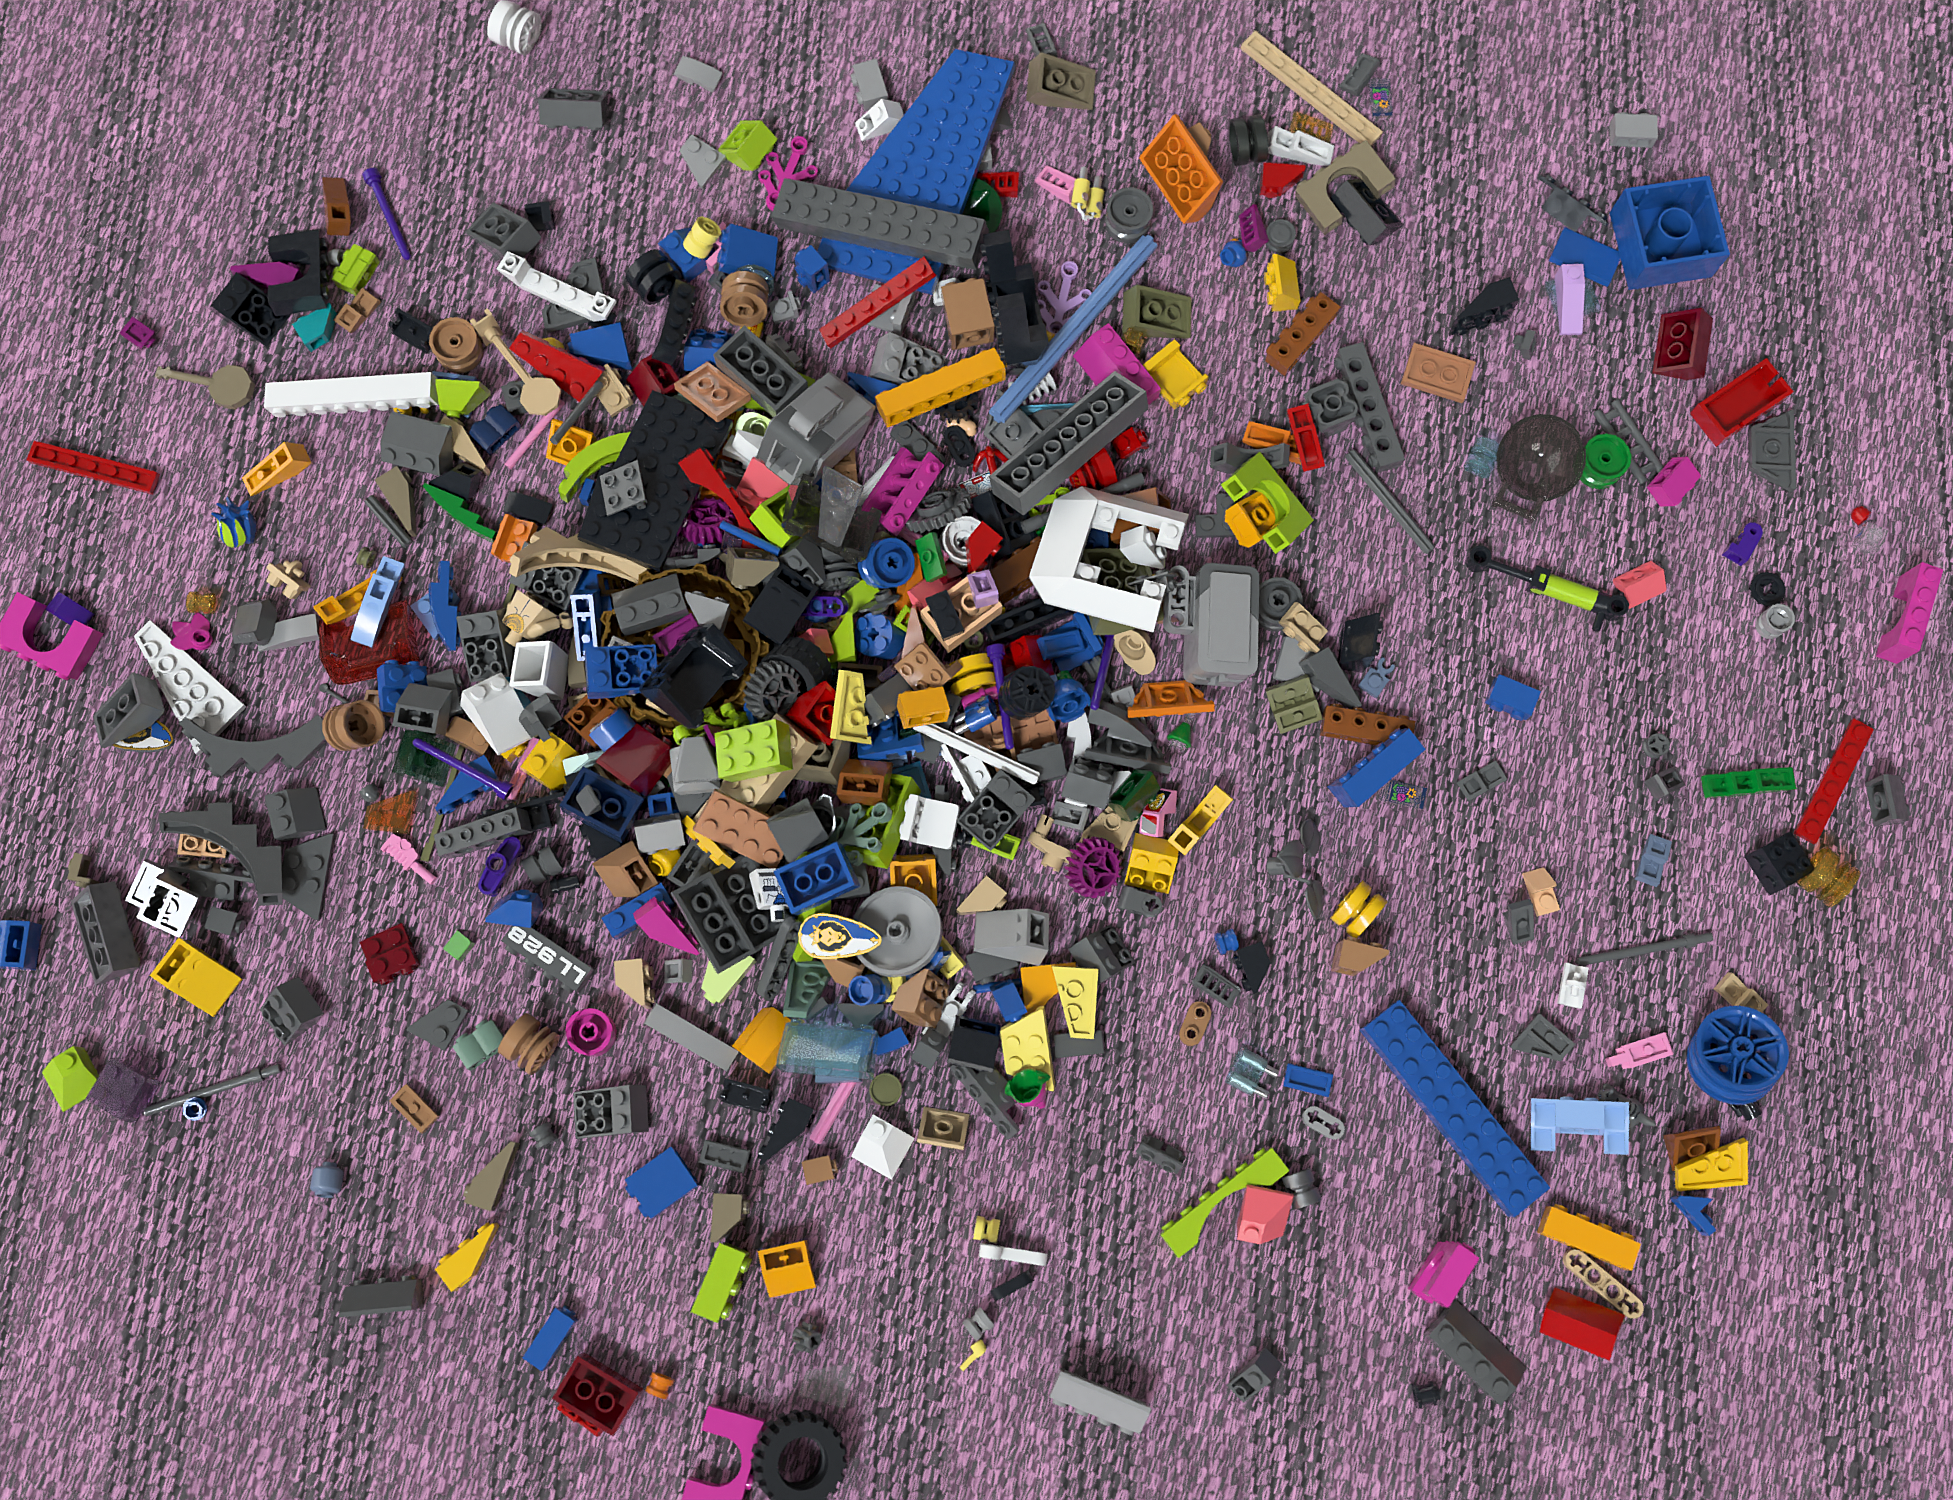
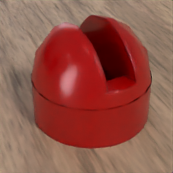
M1863 506L1857 507L1852 510L1851 519L1860 526L1872 512Z

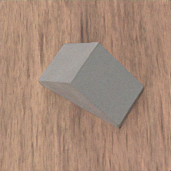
M1056 801L1051 818L1055 820L1053 824L1083 833L1090 809Z

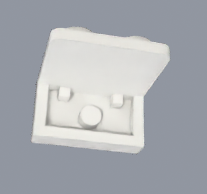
M910 794L904 806L906 814L899 829L900 839L943 849H951L960 807L956 804Z

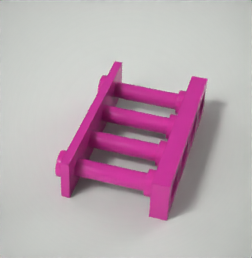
M901 447L854 518L869 531H873L877 524L881 522L889 532L897 537L944 467V464L931 452H927L923 460L918 461L907 448ZM916 469L911 478L908 479L913 470ZM904 487L899 496L897 497V494L899 493L901 488ZM892 504V506H891V508L889 509V511L887 512V514H885V512L887 511V509L889 508V506Z

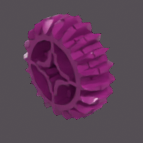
M705 497L703 500H696L681 529L683 537L687 538L688 542L693 541L695 545L702 543V545L721 544L723 540L729 541V537L734 536L719 528L721 522L724 520L737 527L738 523L732 510L722 498L716 500L714 497L711 499Z
M1093 836L1090 839L1083 838L1082 843L1077 842L1076 849H1069L1072 855L1071 857H1065L1069 864L1064 866L1069 872L1064 876L1069 879L1067 884L1073 887L1074 892L1084 897L1097 898V896H1105V892H1112V885H1118L1116 879L1122 877L1119 874V870L1123 869V867L1119 863L1123 858L1118 856L1120 851L1114 848L1115 845L1112 842L1107 841L1105 838ZM1089 865L1098 867V870L1089 867Z

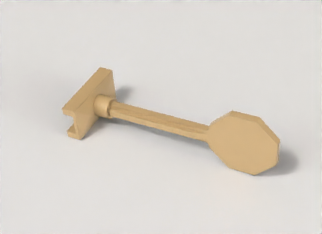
M488 308L485 309L484 312L487 316L478 322L472 318L470 320L471 324L484 345L487 347L494 343L525 383L522 388L520 403L529 414L546 416L559 406L560 388L552 379L532 378L500 338L504 334Z

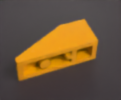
M283 442L243 476L242 479L250 496H254L298 475L312 462L303 444Z

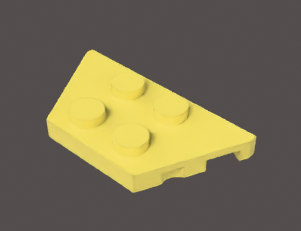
M1040 1006L1035 1012L1027 1016L1025 1014L1016 1022H1010L1001 1028L1000 1035L1006 1073L1015 1076L1023 1069H1035L1046 1072L1050 1076V1079L1046 1082L1047 1090L1054 1091L1055 1079L1045 1008Z

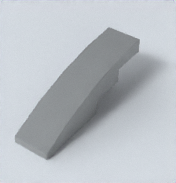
M655 1003L644 1021V1024L726 1072L739 1052Z

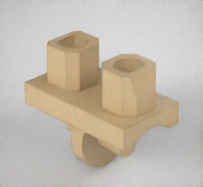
M286 560L283 564L279 563L277 565L269 563L266 568L270 571L266 581L274 587H280L285 582L287 585L282 593L289 599H296L301 591H308L311 585L301 579L304 576V572L301 571L302 563L298 560L293 562Z

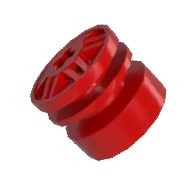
M1105 447L1068 477L1074 489L1083 486L1097 490L1096 483L1101 489L1117 483L1115 468Z

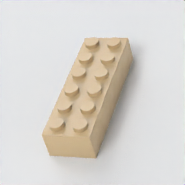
M777 713L771 720L777 719L789 724L793 769L733 783L723 780L720 784V789H718L763 813L768 811L818 748V745L792 720ZM706 803L703 805V807L699 810V812H698V813L696 814V816L693 818V820H694L695 822L697 821L698 817L700 816V814H701L703 808L705 807ZM717 843V844H718L721 848H723V849H727V850H730V851H734V850H732V849H729V848H727V847H725V846H723V845Z

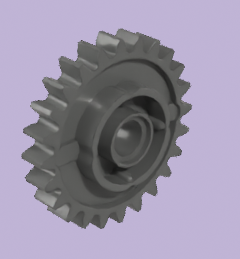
M951 487L948 490L944 488L941 491L936 490L931 494H927L922 498L906 522L907 529L909 531L914 530V533L919 530L921 533L925 530L930 532L932 529L938 530L940 527L947 526L950 522H955V518L962 517V514L967 513V509L971 508L970 504H972L968 490L966 491L965 488L961 489L960 487L956 489Z

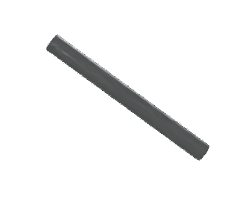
M596 381L550 438L551 443L555 445L559 443L604 385L601 381Z

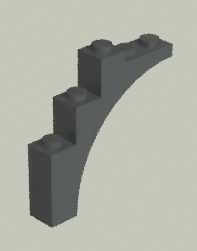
M318 714L308 723L287 735L255 742L235 741L215 736L187 717H184L179 722L184 728L181 731L190 740L195 738L200 743L198 748L207 756L210 753L212 754L205 761L210 765L207 769L217 778L219 776L228 778L244 761H246L245 767L252 773L264 774L281 757L283 758L280 761L288 769L300 770L327 743L322 731L323 718Z
M232 802L208 803V811L193 810L191 812L169 811L159 813L161 833H177L199 837L222 847L237 858L253 880L259 906L283 905L281 846L266 845L258 847L256 824L243 823L233 825Z

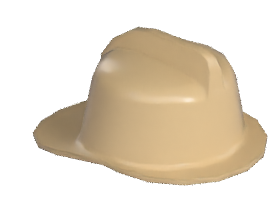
M1136 628L1114 635V646L1127 665L1141 675L1149 674L1154 670L1156 658L1150 648V637L1144 630Z

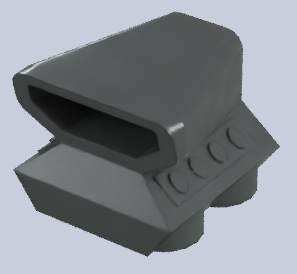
M1338 378L1308 390L1303 394L1306 401L1300 404H1309L1313 422L1326 437L1345 431L1349 424L1360 418L1358 406L1352 400L1348 392L1349 387L1343 379Z
M807 798L766 820L770 831L789 863L795 861L803 852L829 839Z

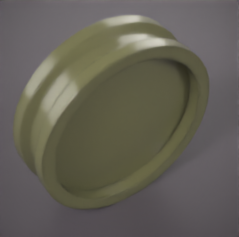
M889 1073L877 1075L872 1080L869 1092L873 1101L878 1105L891 1106L900 1099L902 1086L897 1077Z

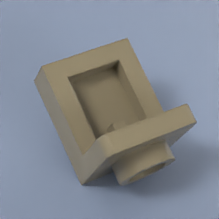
M74 853L73 858L70 860L67 879L76 882L75 886L81 888L99 884V881L86 878L92 857L80 853Z

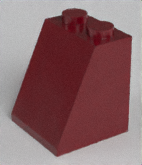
M636 723L622 738L606 750L596 760V763L647 797L671 764L670 750L673 749L674 743L664 736L660 740L655 736L658 732L648 725L643 728Z

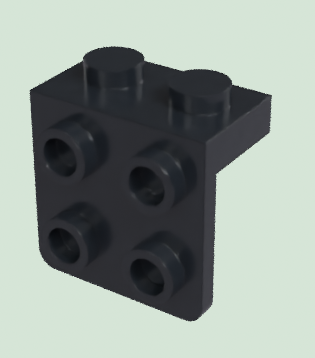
M1791 832L1785 833L1767 845L1744 856L1769 896L1789 887L1814 871L1813 864Z

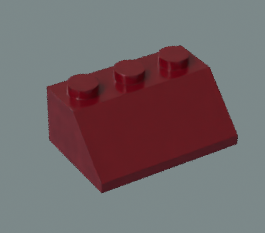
M1702 307L1661 314L1653 374L1682 380L1705 378L1713 318Z
M582 1352L576 1356L552 1399L611 1436H614L644 1389L585 1352Z

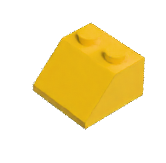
M548 731L551 738L545 742L540 738L520 766V770L552 791L562 790L563 784L567 783L564 777L566 774L562 761L579 756L580 754L565 741Z

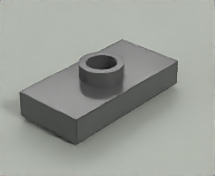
M1362 53L1339 85L1340 89L1358 97L1380 66V59Z
M705 1139L699 1163L745 1174L751 1150Z

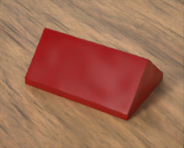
M1555 1287L1545 1307L1539 1332L1610 1361L1625 1315Z

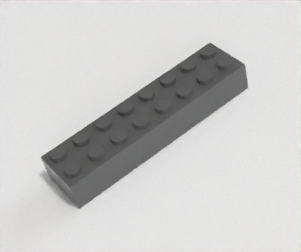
M1116 371L1111 373L989 476L993 494L1022 515H1025L1148 410L1146 391Z

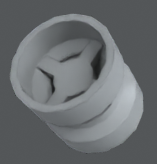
M981 1307L975 1311L973 1317L966 1318L962 1322L976 1341L982 1337L983 1332L986 1330L990 1331L995 1326Z

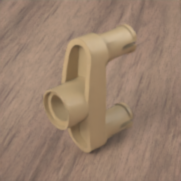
M1041 814L1034 832H1031L1028 838V842L1045 853L1041 861L1043 866L1047 867L1048 865L1054 868L1053 871L1059 872L1063 862L1069 864L1065 857H1071L1072 853L1070 850L1048 841L1046 837L1055 820L1049 817L1046 825H1044L1047 816ZM1082 833L1079 842L1082 843L1083 838H1087L1088 834Z

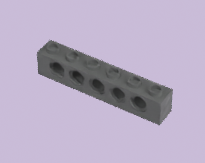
M1361 342L1339 348L1334 357V365L1336 370H1340L1341 379L1348 385V392L1358 406L1360 418L1355 420V425L1357 428H1361L1363 434L1361 441L1363 447L1368 448L1370 454L1368 461L1371 468L1374 467L1376 473L1401 467L1405 458L1364 343ZM1349 367H1355L1358 372H1352ZM1361 386L1365 391L1361 392L1356 387ZM1363 406L1371 407L1372 411H1366ZM1370 425L1377 426L1379 431L1372 430ZM1377 445H1383L1386 450L1378 449Z

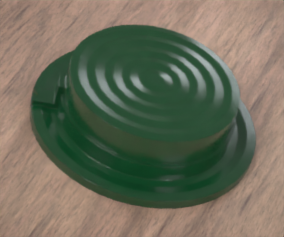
M975 178L962 215L985 219L989 233L996 232L1002 219L1001 200L989 184Z

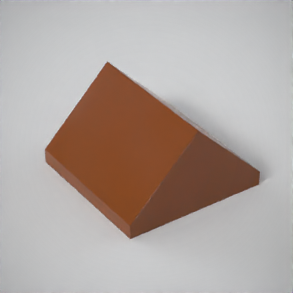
M1710 1126L1663 1135L1672 1171H1675V1166L1719 1148L1720 1126Z

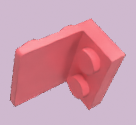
M753 457L735 490L739 496L736 501L740 507L745 505L749 513L753 514L761 503L786 488L788 484L770 471L763 461Z

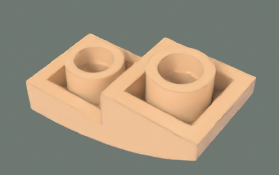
M180 834L177 855L225 858L226 850L208 840Z

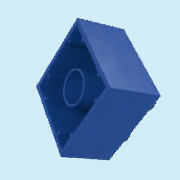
M1710 176L1625 188L1609 212L1628 290L1711 278L1730 255Z

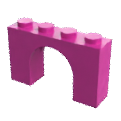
M1921 562L1899 577L1893 597L1904 600L1907 603L1896 626L1881 636L1876 657L1898 664L1920 651L1943 569Z
M17 592L0 622V648L9 653L12 650L18 652L17 657L30 662L33 659L37 661L35 666L48 672L51 668L56 671L55 676L66 681L69 678L78 680L104 633L74 620L64 640L57 648L48 652H40L34 644L33 633L46 605Z
M1438 1241L1408 1287V1290L1427 1303L1432 1304L1435 1301L1442 1307L1448 1308L1480 1259L1474 1254L1476 1250L1464 1242L1461 1244L1460 1242L1455 1243L1453 1241Z
M710 1404L707 1408L701 1430L732 1440L741 1453V1468L733 1480L723 1484H716L690 1476L687 1479L681 1500H747L744 1499L746 1489L751 1490L754 1476L751 1474V1458L754 1457L752 1447L753 1444L758 1443L759 1439L756 1436L759 1431L764 1432L767 1426L764 1425L766 1419Z

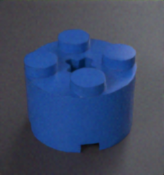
M868 613L856 621V649L866 656L883 660L893 659L904 646L906 632L893 624L896 617L882 613L878 615Z

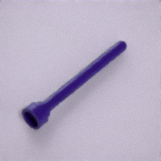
M377 168L366 169L362 173L364 181L373 188L403 259L409 260L411 254L381 188L382 177Z
M1104 635L1106 641L1090 704L1092 710H1097L1100 705L1115 642L1114 635Z
M993 644L986 647L987 657H990V661L993 662L997 694L1001 684L1004 682L1002 660L1004 659L1003 656H1005V649L1003 644ZM999 704L1005 747L1011 750L1014 747L1010 716L1003 711Z
M420 738L413 740V745L493 788L494 792L497 793L496 796L506 800L512 792L514 784L506 780L497 781Z

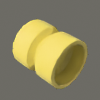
M698 217L691 228L692 231H689L683 245L690 254L704 259L707 258L713 248V243L717 242L722 232L719 225L707 217Z

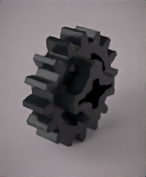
M974 392L934 409L935 415L940 414L941 421L947 418L949 424H951L952 420H956L957 424H960V419L962 418L968 421V415L974 416V410H978V394Z

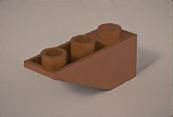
M322 177L327 235L349 236L351 221L344 178Z

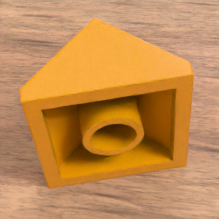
M553 418L546 453L547 459L567 465L579 452L598 441L594 433L572 425L557 445L551 443L550 438L563 423V421Z

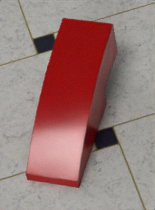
M1309 404L1287 409L1288 421L1303 472L1325 467Z

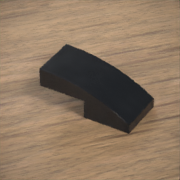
M510 491L502 512L545 526L553 504Z

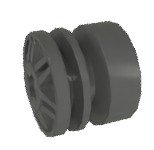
M830 541L817 545L822 553L826 581L817 586L819 587L817 591H839L851 588L860 582V575L857 573L858 566L853 564L856 561V553L852 542Z

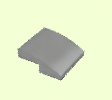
M1284 637L1273 679L1286 682L1305 675L1299 663L1314 655L1315 652L1309 651L1307 653L1298 647L1297 644L1299 642L1295 638ZM1316 645L1320 649L1319 651L1325 649L1321 646ZM1311 684L1313 692H1318L1319 689Z

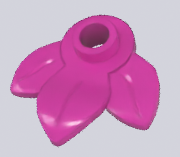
M195 613L191 623L172 622L173 633L176 637L170 641V644L179 650L192 648L205 650L212 645V635L209 633L210 623L203 615ZM199 639L205 640L203 642H197V640Z

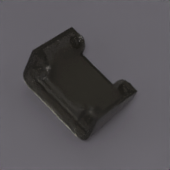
M802 473L791 482L787 493L781 524L784 531L789 535H797L843 557L848 563L857 564V562L864 561L867 558L882 511L874 507L869 512L861 511L862 506L860 505L853 508L818 491V485H811L813 477Z

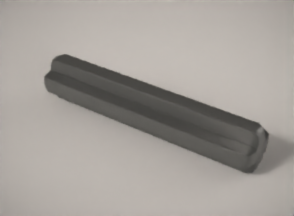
M370 495L365 499L364 503L403 548H407L412 544L413 540L374 495Z

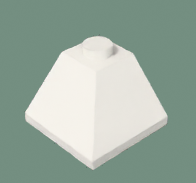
M872 1115L851 1157L892 1180L915 1138L879 1117Z

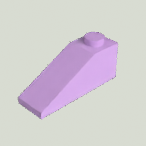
M1562 264L1555 274L1560 335H1581L1583 332L1585 294L1583 264Z

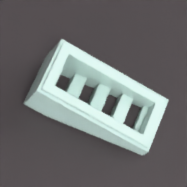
M603 750L564 759L562 762L566 776L580 771L583 766L585 768L593 767L596 764V760L604 753Z

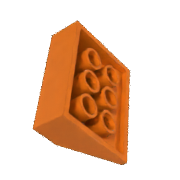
M1174 114L1140 155L1139 159L1182 223L1188 224L1200 221L1212 208L1223 181L1179 116Z

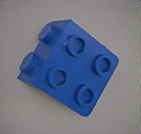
M1077 612L1073 614L1072 621L1044 635L1049 636L1076 629L1080 631L1086 650L1081 653L1054 658L1053 660L1060 672L1064 670L1070 672L1081 666L1083 662H1089L1093 660V657L1096 655L1100 656L1102 653L1103 641L1099 635H1093L1088 615L1084 616L1083 613Z

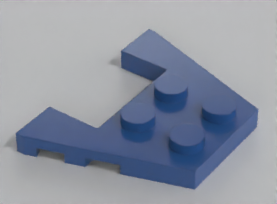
M896 711L894 716L886 721L883 720L874 728L871 725L867 726V733L871 737L872 745L857 743L858 758L860 760L875 761L886 759L888 757L887 754L898 753L899 756L907 755V751L914 749L917 753L925 751L924 739L921 733H917L901 740V719L899 712Z

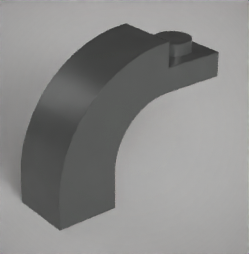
M1226 442L1211 447L1210 468L1223 473L1233 474L1242 464L1260 451L1276 473H1278V469L1289 466L1290 445L1282 443L1263 449H1245Z

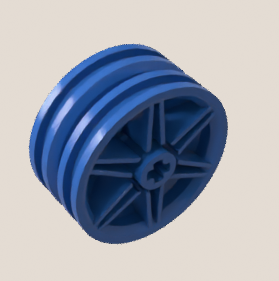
M1727 1006L1710 1013L1702 1021L1690 1040L1686 1054L1688 1070L1699 1088L1718 1101L1735 1105L1753 1103L1768 1094L1784 1073L1789 1060L1788 1044L1778 1025L1762 1012L1745 1006ZM1753 1036L1755 1039L1751 1041L1749 1038ZM1710 1044H1714L1716 1048L1711 1049ZM1748 1073L1751 1075V1078L1746 1079L1742 1075Z

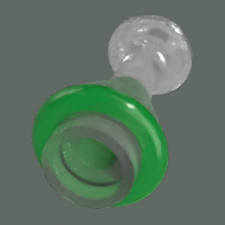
M1187 713L1183 722L1167 735L1169 747L1180 752H1184L1186 748H1191V724L1196 713Z

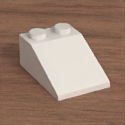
M502 673L463 690L460 703L462 709L497 755L532 739L519 722V716L524 708L514 688L509 686L510 683Z

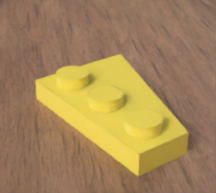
M839 670L830 734L831 739L872 745L871 737L867 733L869 719L868 716H865L864 703L866 696L862 673Z
M1052 966L1070 1037L1094 1039L1098 969Z

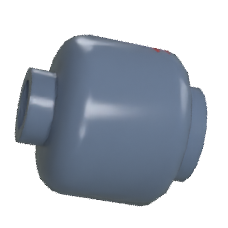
M323 1162L322 1166L314 1168L310 1189L315 1192V1196L334 1198V1194H338L342 1189L343 1170L337 1168V1164L333 1162Z

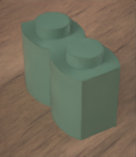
M486 1019L475 1026L476 1030L473 1033H465L456 1039L457 1043L453 1046V1049L467 1070H474L498 1053V1047L504 1038V1034L493 1020L488 1021Z

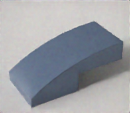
M1649 834L1635 880L1654 887L1660 884L1663 867L1668 861L1672 841Z

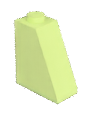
M748 956L719 974L716 973L709 961L701 987L706 992L703 996L713 1004L716 1001L722 1004L757 961Z

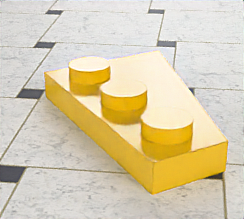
M1741 1138L1676 1165L1675 1188L1678 1191L1748 1185V1141L1745 1138Z

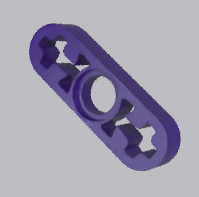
M814 595L801 616H842L848 611V602L842 596ZM815 600L821 602L822 608L819 612L813 608ZM837 603L840 605V609L829 608V604Z

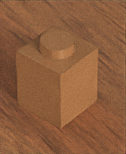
M830 1155L802 1161L806 1185L835 1179V1173H838L836 1159L831 1160Z

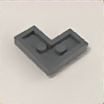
M1216 494V515H1195V538L1236 537L1228 523L1225 522V512L1236 504L1238 500L1234 502L1228 494Z

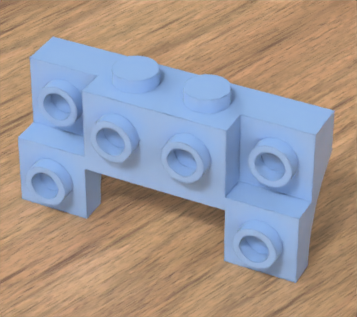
M1560 1097V1099L1531 1098V1150L1555 1151V1133L1603 1135L1604 1154L1628 1155L1629 1102L1598 1101L1597 1098H1585L1584 1101L1574 1100L1572 1097Z

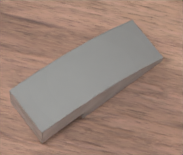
M310 614L276 622L269 642L265 646L258 645V651L303 645L304 642L323 640L321 618L316 614Z

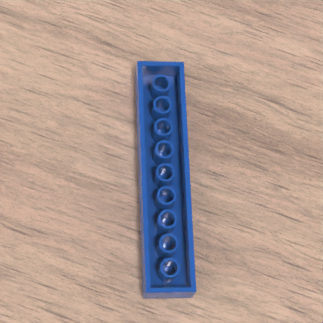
M1400 1000L1392 1003L1359 1030L1507 1217H1516L1550 1189L1549 1185Z

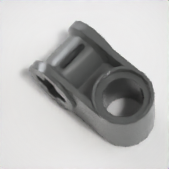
M1123 886L1117 909L1122 911L1126 909L1129 910V913L1153 918L1160 914L1162 902L1155 895ZM1151 901H1154L1158 909L1155 908L1150 912L1145 904H1150Z

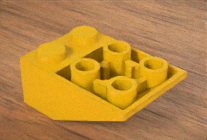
M182 938L176 940L150 974L152 978L212 1017H215L242 981L241 977L189 940Z

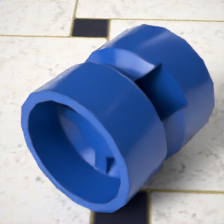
M877 973L856 976L849 984V996L859 1006L881 1003L889 998L891 983L886 976Z

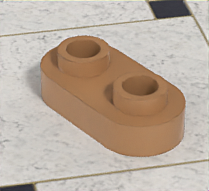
M1201 1001L1195 1002L1187 1011L1179 1031L1180 1041L1186 1046L1197 1045L1203 1037L1211 1017V1009L1206 1003ZM1197 1009L1203 1010V1017H1198L1196 1015ZM1188 1030H1193L1195 1032L1194 1038H1189L1187 1036Z

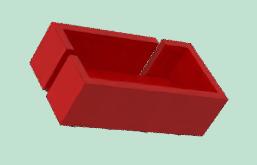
M1766 358L1700 402L1689 414L1717 447L1783 403L1794 391L1782 377L1769 387L1768 384L1779 373Z

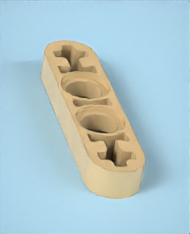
M1570 1249L1564 1253L1563 1263L1565 1267L1621 1314L1633 1319L1642 1315L1644 1306L1640 1299L1582 1251ZM1570 1255H1578L1579 1257L1577 1260L1582 1265H1586L1587 1262L1589 1263V1265H1587L1583 1269L1581 1274L1579 1273V1271H1581L1582 1268L1579 1265L1573 1264L1571 1266L1570 1263L1572 1262V1260L1569 1258ZM1591 1269H1595L1599 1273V1279L1595 1283L1590 1282L1587 1277V1273ZM1612 1284L1618 1289V1295L1613 1299L1609 1298L1606 1293L1607 1287ZM1624 1299L1629 1303L1635 1302L1636 1312L1630 1311L1628 1313L1629 1307L1620 1301Z

